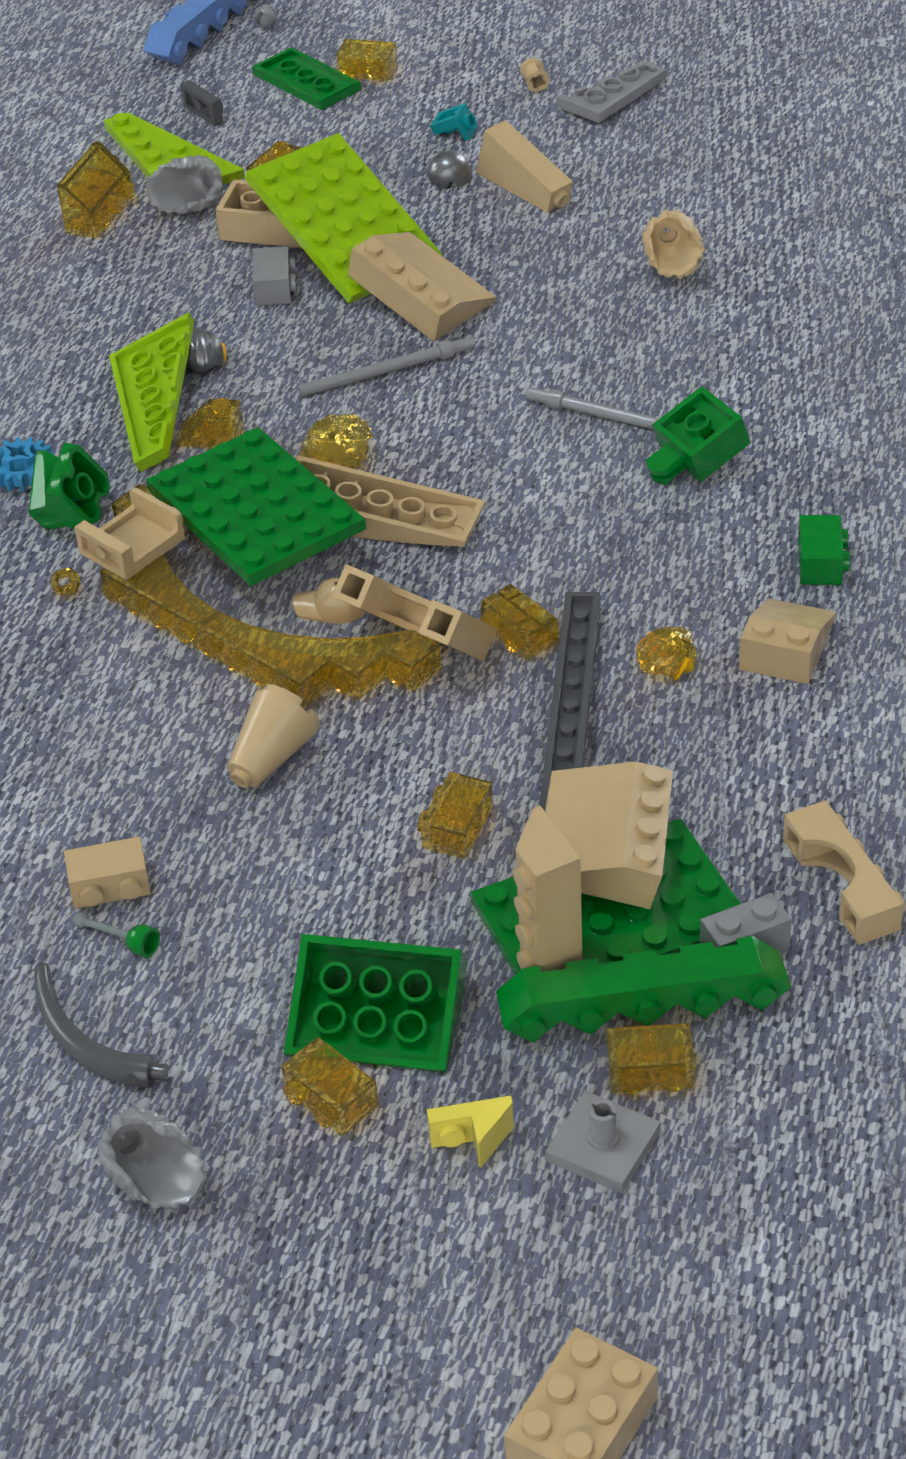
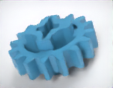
M16 437L13 443L4 440V445L0 447V488L6 486L7 491L10 492L14 487H19L20 491H24L25 486H31L37 450H46L54 455L51 446H45L44 440L34 443L32 437L27 438L25 441H21L20 437Z

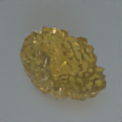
M346 413L342 415H326L322 420H316L313 426L309 428L302 442L299 456L358 469L362 466V461L367 458L366 453L369 451L368 439L372 438L373 435L367 421L359 416L357 417L354 413L352 415Z

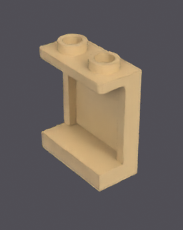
M136 487L129 491L131 506L100 528L85 520L74 527L79 553L125 580H128L185 539L183 517L180 511Z

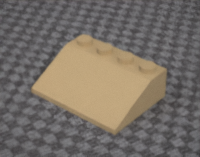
M411 232L373 235L352 248L348 276L433 341H437L496 301V296Z
M634 761L552 771L545 812L581 858V893L651 909L663 874L673 770Z

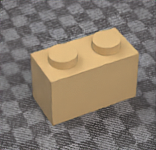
M140 836L64 850L68 884L74 909L94 907L103 903L151 895Z

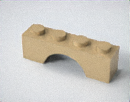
M826 800L784 815L783 841L800 865L829 868L842 875L849 883V886L841 892L839 919L858 945L901 930L902 915L905 912V903L901 894L891 888L885 880L880 866L873 864L865 853L862 842L858 838L854 839L846 828L843 817L839 813H835Z

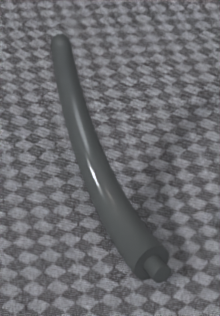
M41 962L35 966V992L42 1017L56 1041L72 1058L103 1077L132 1086L151 1088L154 1080H167L168 1065L155 1063L153 1055L117 1051L92 1040L82 1033L69 1020L57 1000L49 965Z

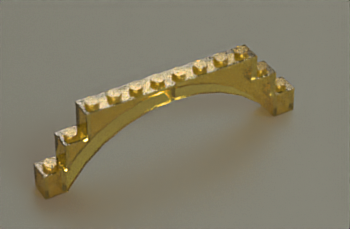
M138 484L135 486L143 492L153 495L144 485ZM129 491L111 503L114 517L131 506ZM164 554L128 580L121 578L106 568L100 570L102 592L110 602H117L127 608L133 615L141 616L152 622L159 630L164 629L176 636L182 643H189L201 650L208 658H215L227 665L231 671L239 672L252 679L259 687L273 684L287 689L303 700L300 704L302 708H305L331 686H334L338 692L346 693L359 700L385 678H389L394 684L402 685L414 692L442 669L440 643L418 633L414 629L369 637L318 638L283 634L248 625L215 610L192 594L172 572Z

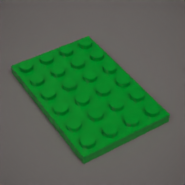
M259 427L248 430L240 436L220 443L210 450L197 456H192L186 461L169 469H164L146 479L148 490L158 500L178 509L183 517V524L249 586L366 530L364 517Z
M681 818L670 821L667 824L663 874L651 909L581 893L582 960L598 958L599 964L622 961V954L655 950L657 956L679 953V946L700 943V919L741 904ZM514 877L471 891L470 897L471 903L514 975L521 971L517 960V952L520 951V941L515 930V926L519 924V915L515 908L514 898L518 896Z

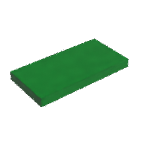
M292 47L252 66L253 75L320 110L361 90V82Z

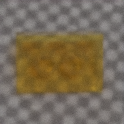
M95 141L57 184L66 234L97 238L134 195V184L131 182L130 170L99 141Z

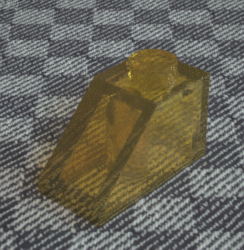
M226 398L208 399L181 424L175 442L176 447L214 448L220 443L242 435L244 433L241 401L228 400Z

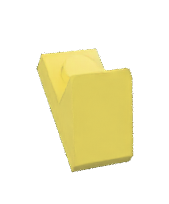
M505 1096L427 1109L431 1148L441 1146L457 1147L462 1143L474 1141L479 1168L482 1167L514 1128L512 1097Z

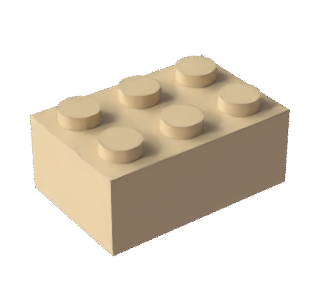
M576 1327L504 1434L505 1459H620L658 1398V1368Z

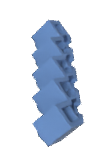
M186 0L183 5L177 4L166 13V18L163 21H156L150 26L143 51L155 59L181 65L183 58L187 54L188 45L202 48L204 40L208 35V29L221 32L227 21L228 13L241 16L247 0Z

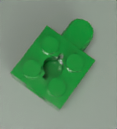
M701 386L652 424L660 449L646 459V465L653 481L659 484H668L684 470L689 472L699 482H702L751 443L743 418Z

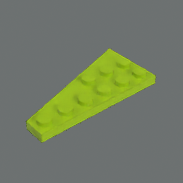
M129 112L118 113L104 120L107 132L147 178L153 175L154 171H158L159 165L169 163L173 158L195 157L196 155L206 156L218 165L222 174L221 181L223 185L231 183L233 179L240 180L245 178L243 168Z
M189 312L109 355L134 464L140 472L160 464L169 457L195 322Z

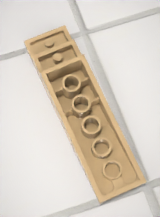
M299 455L296 457L297 461L365 518L366 530L352 537L413 544L465 547L485 507V500Z

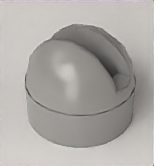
M263 4L255 12V22L260 24L261 27H269L277 21L275 11L267 4Z

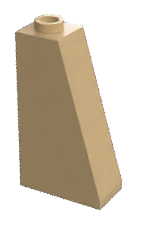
M504 120L484 130L476 170L477 174L547 213L557 207L562 208L568 203L573 181L509 122Z

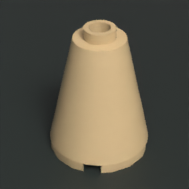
M267 684L265 689H262L261 686L255 692L227 764V769L230 773L229 777L236 785L242 788H248L249 786L258 787L313 738L320 729V720L312 708L307 713L300 706L303 700L296 694L273 684Z

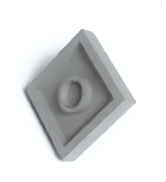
M584 1091L546 1149L545 1161L623 1193L661 1132V1121Z

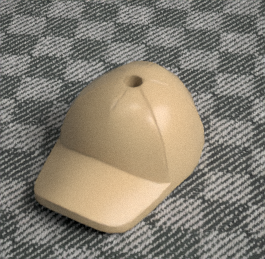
M338 577L322 581L317 590L298 592L292 597L294 612L302 619L342 624L361 618L365 611L332 597L339 581Z

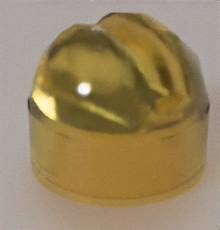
M61 568L52 574L50 586L59 595H71L78 590L80 578L75 570ZM66 577L69 578L70 583L59 586L58 580Z

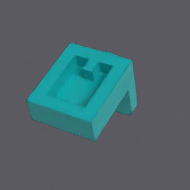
M466 103L438 112L430 125L434 135L444 132L450 134L458 129L464 140L471 139L478 127L476 118L470 112Z

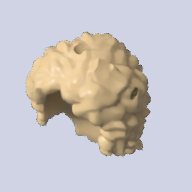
M663 210L660 217H653L648 221L642 233L643 248L649 258V265L655 267L659 275H665L666 278L674 276L677 279H682L684 276L688 277L689 274L693 275L695 270L698 269L699 262L702 260L705 251L704 243L694 221L686 216L685 213H681L679 210Z

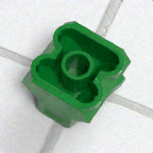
M64 442L59 457L46 450H37L34 459L29 515L45 529H56L65 526L75 529L74 527L84 520L90 524L98 522L101 516L98 502L100 498L106 497L110 491L108 473L80 445Z

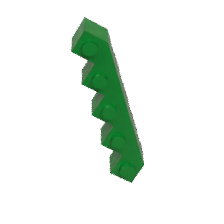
M754 936L736 938V945L714 948L712 942L679 946V953L658 956L655 950L622 954V961L599 964L598 958L565 962V969L541 972L540 966L523 968L496 991L503 1029L530 1042H535L561 1020L588 1034H593L619 1012L645 1026H650L676 1004L703 1018H707L733 996L763 1010L791 989V985L780 951Z

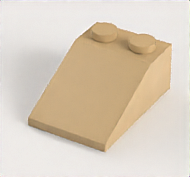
M768 598L750 615L741 635L739 670L809 684L835 620L836 612Z

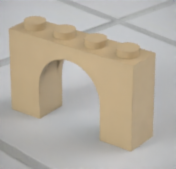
M347 564L344 566L332 597L371 615L483 662L498 630L462 611L433 599L429 601Z

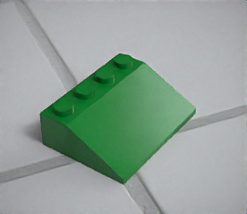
M301 934L283 1054L447 1072L463 1000L467 958L461 949Z

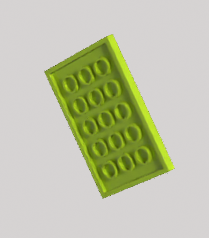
M340 133L246 172L245 180L348 304L371 294L348 276L352 248L371 236L411 232L443 256L440 250Z

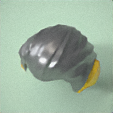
M198 326L192 332L186 367L198 374L207 372L213 366L218 365L222 367L226 361V345L215 334L205 331Z

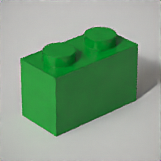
M799 515L798 554L800 585H842L843 572H849L850 552L843 551V549H848V529H842L841 515Z

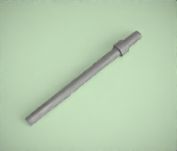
M473 336L452 342L449 339L437 342L435 347L298 385V392L301 397H305L438 358L441 361L453 358L456 353L476 348Z
M528 387L526 391V399L548 404V407L561 411L562 408L650 430H653L652 424L660 419L567 396L566 392L552 389L550 392Z

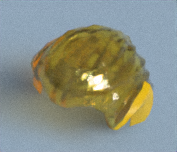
M663 627L648 632L636 646L637 661L641 670L646 674H662L677 680L684 671L686 673L693 671L697 663V649L690 631L686 630L685 627Z

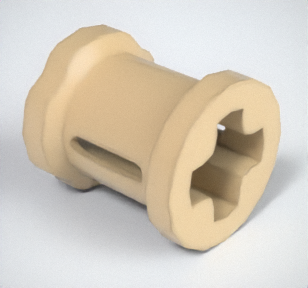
M529 58L522 63L520 73L525 79L528 89L532 92L545 90L549 85L550 79L544 70L541 60Z

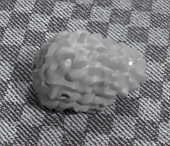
M196 155L195 157L173 158L169 163L159 165L158 171H154L153 175L148 177L149 182L145 185L147 189L146 195L150 200L151 206L157 207L159 211H165L168 216L173 212L184 215L190 211L192 213L209 208L212 204H216L222 198V174L218 165L206 156Z
M130 1106L123 1110L122 1114L112 1117L111 1127L102 1132V1137L98 1141L97 1147L99 1148V1163L104 1169L105 1175L112 1179L114 1185L126 1191L127 1196L131 1200H142L145 1204L149 1203L152 1209H159L161 1206L165 1209H177L179 1204L189 1205L193 1198L199 1197L203 1184L207 1181V1176L203 1172L205 1161L200 1158L202 1148L194 1147L193 1141L189 1136H186L185 1131H182L176 1123L171 1122L166 1116L159 1115L155 1111L147 1110L143 1107L135 1108Z

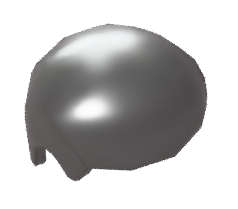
M454 150L443 151L433 156L426 170L427 177L431 183H437L442 188H446L447 184L451 182L457 184L458 187H462L472 177L467 159L460 152Z

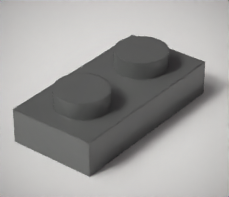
M191 80L181 83L183 105L185 108L213 126L223 123V105L218 97Z

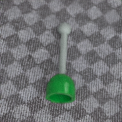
M83 912L77 913L73 918V923L78 928L88 926L126 939L125 943L129 951L144 958H150L159 946V930L148 925L138 924L130 931H125L89 919L87 914Z

